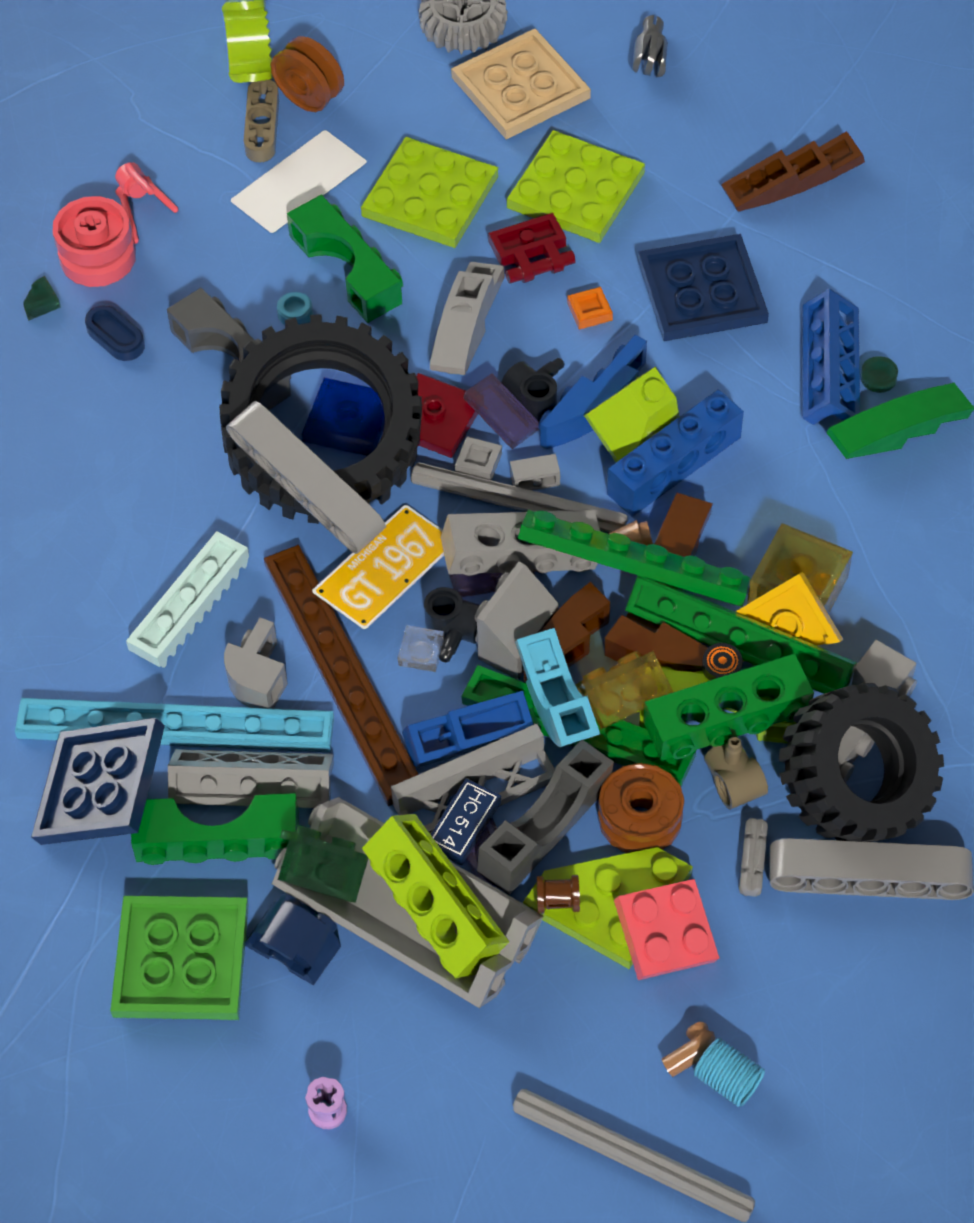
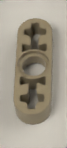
M270 79L252 82L248 87L244 147L247 158L254 162H266L276 152L279 93L277 84ZM262 94H266V103H260ZM260 116H266L270 118V120L264 124H257L253 122L255 118ZM258 137H263L264 140L261 147H257Z

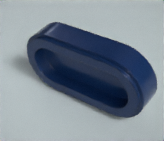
M105 305L97 306L87 313L85 325L88 335L114 358L121 361H130L138 358L143 353L145 342L141 330L115 308Z

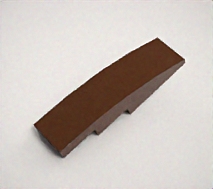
M846 131L820 147L815 141H812L788 156H785L783 151L780 150L722 183L721 186L739 212L802 193L865 163V159L856 143Z
M677 492L654 544L664 547L670 553L683 557L695 556L698 550L699 539L711 515L713 503ZM630 612L627 613V618L653 633H656L661 626Z

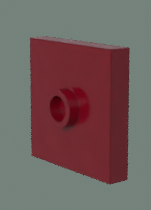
M418 373L416 375L419 382L418 396H422L421 433L418 446L452 458L482 409L484 398Z

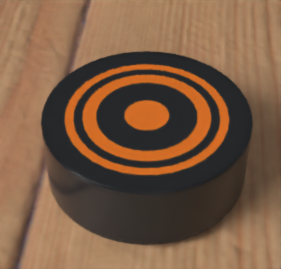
M713 644L704 652L702 660L703 673L707 679L713 680L741 671L742 655L731 644Z

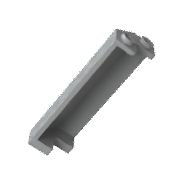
M340 797L317 805L308 820V824L311 827L306 840L284 848L275 862L277 872L272 885L317 912L328 916L334 922L476 1007L481 1008L496 998L505 985L503 978L507 970L513 965L514 961L520 964L529 951L544 916L452 863L509 940V943L498 955H494L480 965L476 975L455 978L442 966L439 955L429 941L425 940L418 933L414 920L406 909L402 908L395 901L393 891L385 880L372 869L369 858L362 850V847L385 823Z

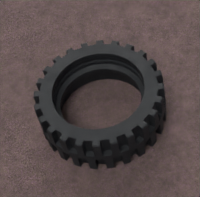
M322 314L310 315L311 322L298 324L296 317L285 320V329L275 332L273 327L270 326L262 331V342L258 345L250 340L243 347V361L240 362L234 359L229 366L230 380L229 382L223 381L221 388L222 404L219 405L224 452L228 454L229 467L233 475L239 474L241 476L242 488L249 495L254 491L259 493L260 504L268 510L275 503L282 507L283 517L293 520L296 512L307 514L308 523L319 524V521L235 443L228 434L226 426L252 402L257 401L261 403L263 396L272 386L294 373L324 368L339 370L359 378L368 384L381 400L385 417L383 434L375 450L367 457L349 467L333 471L369 505L375 499L382 505L390 499L391 487L395 484L401 488L406 481L408 466H414L417 458V447L420 444L422 396H418L419 382L415 373H408V359L403 352L394 356L392 354V341L385 335L379 340L372 337V327L361 322L359 328L356 329L348 326V318L336 316L335 323L322 322Z

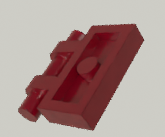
M554 213L488 233V242L500 265L506 266L512 263L516 265L515 268L505 271L509 284L518 281L526 283L534 280V276L549 271L555 274L563 271L565 266L576 263L572 250L563 253L558 251V249L566 247V236ZM541 254H544L546 257L544 259L537 260L531 263L528 259Z

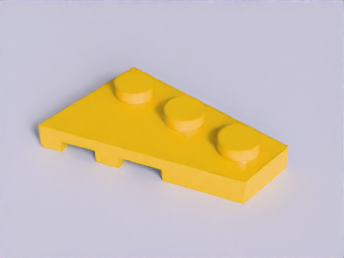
M803 572L735 611L816 646L838 643L844 640Z

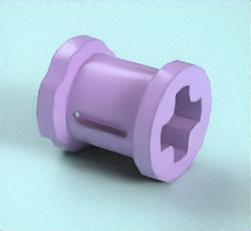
M320 1077L308 1086L305 1096L308 1114L311 1122L321 1129L338 1127L347 1115V1105L344 1100L345 1093L342 1085L336 1079ZM322 1100H326L327 1103H329V1104L334 1103V1104L331 1105V1106H329V1107H327V1105H326L325 1103H323V1102H322V1103H319V1102H321Z

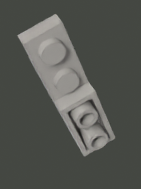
M470 262L465 272H458L442 313L432 351L430 370L446 372L448 374H466L485 334V318L505 278L504 266Z

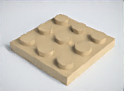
M536 29L528 31L451 68L452 79L506 140L590 99L591 89Z

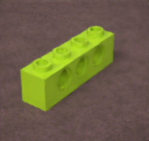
M416 814L391 816L362 847V850L370 860L372 869L385 880L393 891L395 901L402 908L406 909L416 923L418 933L425 940L429 941L439 955L442 966L455 978L476 975L483 962L494 955H498L509 943V940Z

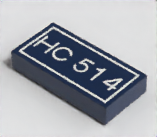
M465 779L430 834L448 859L463 865L501 804V795L471 780Z

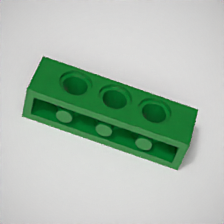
M794 653L645 701L643 722L661 761L670 758L682 759L697 749L710 745L713 747L722 746L728 743L731 737L747 733L752 735L759 734L771 725L783 721L794 722L793 716L800 708L808 706L809 701L813 699L814 691ZM769 696L775 700L766 701L761 699L760 697ZM732 708L735 709L737 712L727 713L722 709ZM695 720L700 724L689 725L686 724L685 721Z

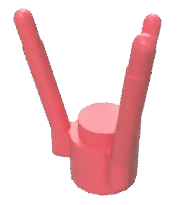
M129 162L119 167L116 171L115 179L120 186L115 190V193L129 216L132 229L131 235L134 238V243L137 244L139 238L128 197L141 198L146 193L149 195L154 194L172 212L177 213L178 207L154 185L150 177L143 173L138 164Z

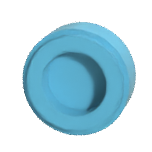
M291 292L283 295L277 302L279 321L285 325V320L296 317L298 324L308 323L311 320L310 315H313L310 298L300 292Z

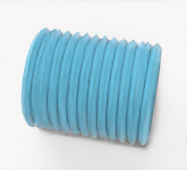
M717 1038L709 1045L698 1061L694 1070V1077H697L699 1080L701 1079L704 1084H708L711 1089H715L718 1094H722L725 1099H729V1102H732L737 1107H741L749 1100L759 1086L765 1069L761 1068L759 1064H755L754 1061L748 1059L747 1056L741 1054L740 1051L734 1049L730 1044H727L722 1038Z

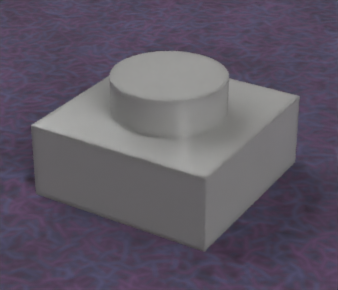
M466 437L455 464V471L492 480L502 455V445Z

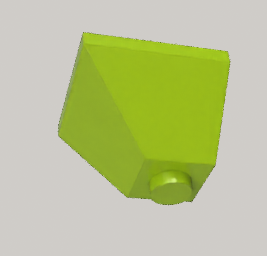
M656 367L639 376L584 415L615 462H618L680 417L676 396Z

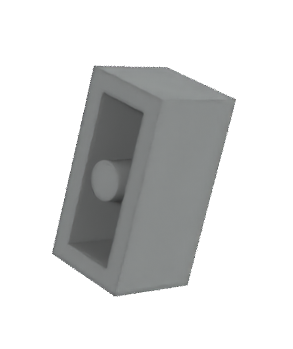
M556 454L510 461V476L513 486L528 490L560 486V469Z

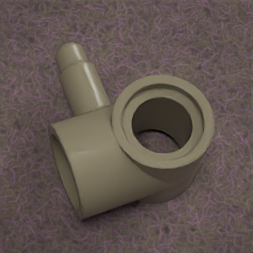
M731 737L728 743L713 747L705 755L704 761L713 775L718 795L729 810L768 794V785L763 770L753 757H748L738 737Z

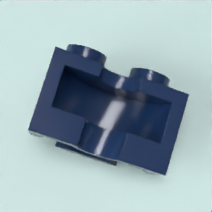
M282 894L278 901L273 902L245 942V946L267 959L274 958L288 968L289 972L312 985L316 983L341 947L338 938L334 934L337 929L335 922L322 913H317L314 916L303 909L302 904L289 894Z

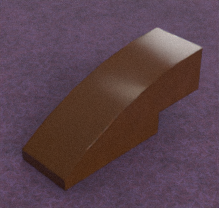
M590 581L563 604L542 630L555 628L568 668L589 654L590 636L609 623L610 601ZM524 670V683H526L528 679Z
M621 615L605 637V656L645 673V667H669L676 671L686 672L703 671V655L708 647L664 622L656 633H653Z

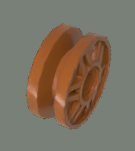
M297 36L287 43L284 50L279 51L272 58L270 63L272 76L279 89L291 102L305 111L316 113L323 110L328 105L330 99L336 97L344 87V75L338 62L324 46L309 37Z
M643 763L626 765L611 773L601 786L599 796L598 821L601 833L612 846L625 853L654 847L663 850L670 846L680 833L683 818L684 796L680 784L669 772L658 766ZM635 807H645V808L648 809V810L641 812V811H636V810L633 809V808H635Z

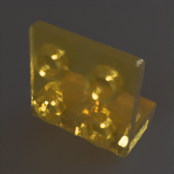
M639 651L630 653L617 661L618 664L610 668L608 672L605 671L604 667H600L582 677L583 680L575 684L583 697H588L594 717L601 730L644 710L645 701L673 693L653 651L643 656L640 655Z

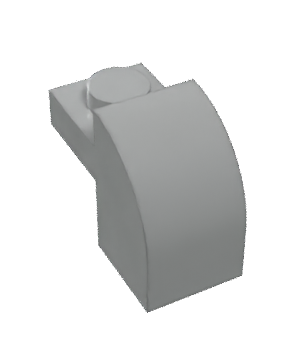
M259 618L253 630H247L242 639L241 647L231 643L227 644L224 652V664L230 690L237 700L251 708L274 709L288 683L285 665L269 658L277 644L274 622Z

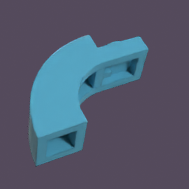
M555 628L517 639L515 644L528 679L526 684L539 718L552 741L558 747H562L599 735L600 732L587 696L583 697L571 677Z

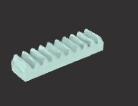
M216 531L126 640L128 650L158 667L165 668L168 656H175L177 645L183 646L186 634L190 633L192 635L195 623L203 621L204 612H210L213 601L221 599L222 590L230 588V581L232 578H238L239 569L247 567L249 558L248 547Z

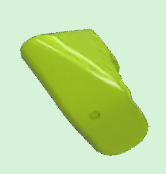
M227 0L223 4L221 11L223 12L230 79L236 83L272 79L270 63L273 57L270 54L272 48L269 45L271 38L268 35L270 29L267 26L269 19L266 17L268 10L266 9L265 0Z

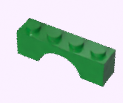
M321 194L287 213L289 236L308 258L332 256L342 259L353 268L345 278L347 300L367 323L402 304L401 288L403 287V281L401 276L395 269L390 270L375 247L370 248L356 226H350L346 222L337 205H331Z
M296 793L255 795L250 806L241 816L229 823L215 826L198 824L185 817L178 809L174 798L147 799L139 832L131 834V846L136 862H144L149 865H159L165 861L184 860L188 863H202L207 859H226L239 862L252 857H266L276 860L284 848L299 843V810Z

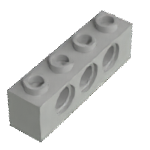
M595 510L547 511L558 519L571 523L583 522L592 526L594 530L600 531ZM527 512L448 514L440 537L448 574L510 573L518 562L525 564L531 572L548 573L565 570L583 572L595 570L598 563L518 539L520 528Z

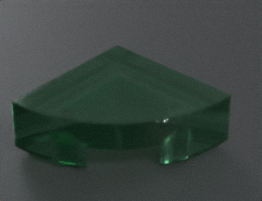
M45 276L39 278L31 285L32 289L23 302L28 321L61 308L59 299Z

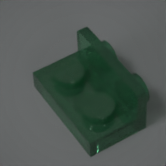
M298 825L296 832L282 830L280 838L288 840L289 843L278 876L279 881L356 903L369 859L366 854L355 851L357 843L338 837H333L331 843L320 840L322 832Z

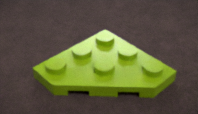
M658 847L545 870L541 875L545 880L571 879L572 875L579 876L580 912H573L572 909H546L542 914L544 916L542 920L630 969L633 962L614 900L621 895L687 881L692 874L693 866ZM537 882L523 901L524 905L538 912Z

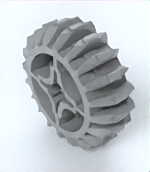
M422 0L419 8L420 27L422 33H425L427 41L434 42L436 48L445 46L448 53L454 49L459 50L461 55L464 50H471L475 54L478 47L487 50L489 43H497L499 35L504 33L508 19L505 0Z

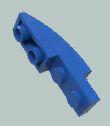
M634 335L626 345L622 344L619 346L612 362L606 369L601 368L593 381L581 376L573 387L571 385L563 391L560 401L552 411L547 410L539 422L540 446L545 449L553 448L593 431L584 415L639 377V371L646 364L647 340Z

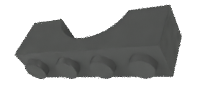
M199 288L167 309L171 332L191 353L203 350H218L242 362L243 347L250 340L256 345L262 342L259 339L254 340L247 333L244 324L236 317L233 319L226 312L221 301L215 296L211 298L202 288ZM291 375L280 380L263 396L261 404L266 409H272L291 396L289 382Z
M581 740L556 766L551 780L532 807L514 822L509 823L505 820L479 847L477 872L510 895L599 799L601 786L612 773L614 761L584 740Z

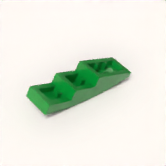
M954 382L892 399L829 427L826 433L846 459L902 449L908 438L935 434L941 423L968 419L974 410V406Z

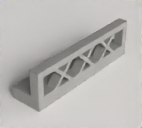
M534 724L391 786L393 806L397 814L407 815L420 809L436 812L433 822L425 825V828L431 834L448 807L446 805L449 797L458 792L465 779L471 780L483 787L487 780L494 777L509 781L506 790L498 793L501 795V804L499 806L547 786L555 768L544 751V735L539 726ZM535 759L538 760L545 772L534 778L519 775L521 766Z
M175 749L168 764V799L174 798L176 804L250 806L255 795L296 793L298 807L315 808L319 804L330 801V776L334 766V754Z

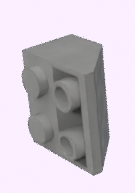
M518 562L510 573L505 572L497 583L495 594L489 601L484 600L475 614V621L477 622L475 641L478 642V659L516 680L524 672V667L515 641L542 632L553 615L559 610V603L529 568L521 562Z

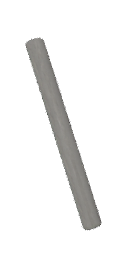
M420 462L416 463L412 469L411 482L416 485L524 512L528 510H595L600 531L607 533L627 525V515L624 513Z
M521 1089L514 1100L513 1110L515 1113L741 1222H747L754 1210L755 1199L538 1094L527 1089Z

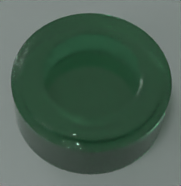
M875 356L864 362L861 371V382L865 388L872 392L884 393L890 391L896 385L898 367L891 359Z

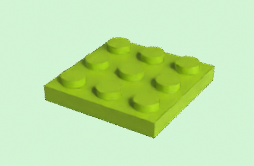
M553 130L508 196L507 208L532 218L554 213L563 230L600 243L644 175L645 163Z
M405 137L361 206V215L364 218L456 248L499 177L498 167Z

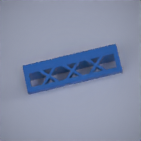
M827 289L803 304V419L812 425L830 415H834L844 421L860 413L859 308L831 289ZM839 311L846 315V323L844 322ZM839 336L842 339L844 345L846 346V351L843 348L841 342L839 341ZM840 365L847 376V381L840 371ZM840 394L847 404V408L840 404Z

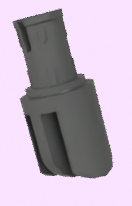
M651 15L643 20V32L635 40L633 71L637 73L642 59L644 60L643 74L650 76L654 61H657L656 77H662L666 70L668 42L666 37L662 35L663 20L657 16L656 25H654V15Z

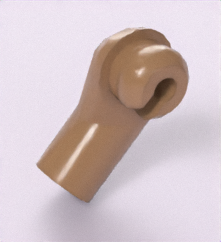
M697 1022L691 1025L686 1032L690 1041L661 1058L665 1068L672 1077L696 1064L709 1045L715 1040L714 1032L709 1031L706 1023Z

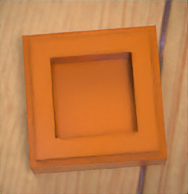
M601 287L567 296L568 307L579 330L613 320V312Z

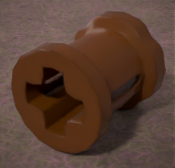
M572 875L571 879L545 880L543 876L536 877L538 914H543L546 909H572L573 912H580L578 875Z

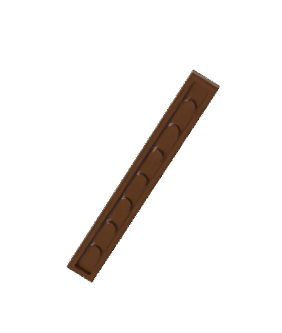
M299 544L265 557V567L387 806L393 805L391 786L419 775L333 609L328 603L312 592L319 583Z

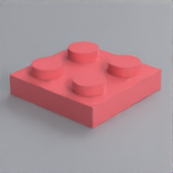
M695 879L621 895L614 900L638 980L714 963L719 959Z

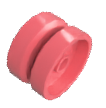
M91 196L74 200L59 210L53 221L52 233L58 249L60 266L69 279L76 284L88 287L107 286L121 280L131 271L136 261V248L134 238L131 235L130 219L123 206L113 199Z

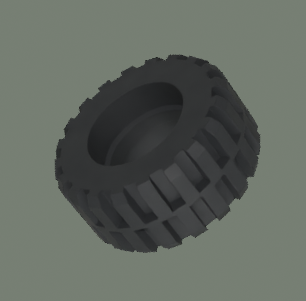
M875 683L850 685L813 698L809 701L808 706L800 708L793 716V721L796 724L787 726L783 740L787 741L788 744L787 747L780 749L779 761L785 762V772L780 773L782 785L788 784L791 794L786 797L791 807L798 806L802 812L799 814V818L807 826L817 824L815 829L817 834L825 838L835 837L836 841L873 842L895 838L905 834L907 829L918 826L924 820L922 813L931 812L936 803V798L932 796L933 792L941 791L943 777L938 776L939 768L944 767L943 754L938 755L936 744L941 742L937 731L931 732L928 726L931 719L924 710L917 712L914 709L917 703L908 695L897 697L899 693L897 689L887 685L878 687ZM851 726L868 734L876 743L882 755L884 764L882 785L877 795L870 802L855 795L845 783L840 772L838 762L839 747L844 734Z

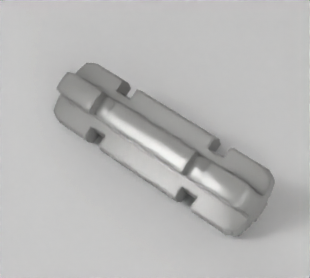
M751 818L746 821L739 891L744 896L757 897L761 894L768 824L763 819Z

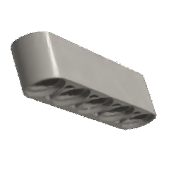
M257 401L252 402L226 426L228 434L235 443L353 553L358 554L386 528L381 516L261 403Z
M780 839L772 842L770 845V886L778 891L796 893L961 900L972 896L974 893L972 852L969 849L958 846Z

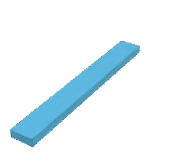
M21 698L15 727L17 739L58 740L60 732L157 718L165 725L160 745L331 752L334 713L333 711Z

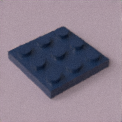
M741 234L638 252V263L663 341L768 323L769 313Z
M157 718L60 732L31 838L40 845L138 833L165 725Z

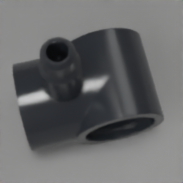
M556 358L536 371L527 362H518L504 375L501 381V389L520 405L521 414L526 420L532 423H539L547 410L552 411L557 405V383L553 377L558 374L559 370L564 368L565 363L561 358Z
M448 587L432 590L424 601L427 632L435 639L444 640L439 654L440 661L444 663L450 662L461 640L473 644L477 643L475 641L477 635L475 614L480 606L479 604L463 600L456 590ZM443 612L450 613L449 615H439Z

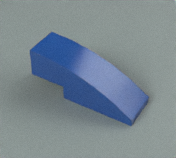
M520 691L448 711L445 715L407 725L402 734L409 757L416 769L477 750L534 724L524 693Z

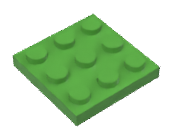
M123 896L110 1009L112 1017L239 1020L249 907L248 899L241 897Z

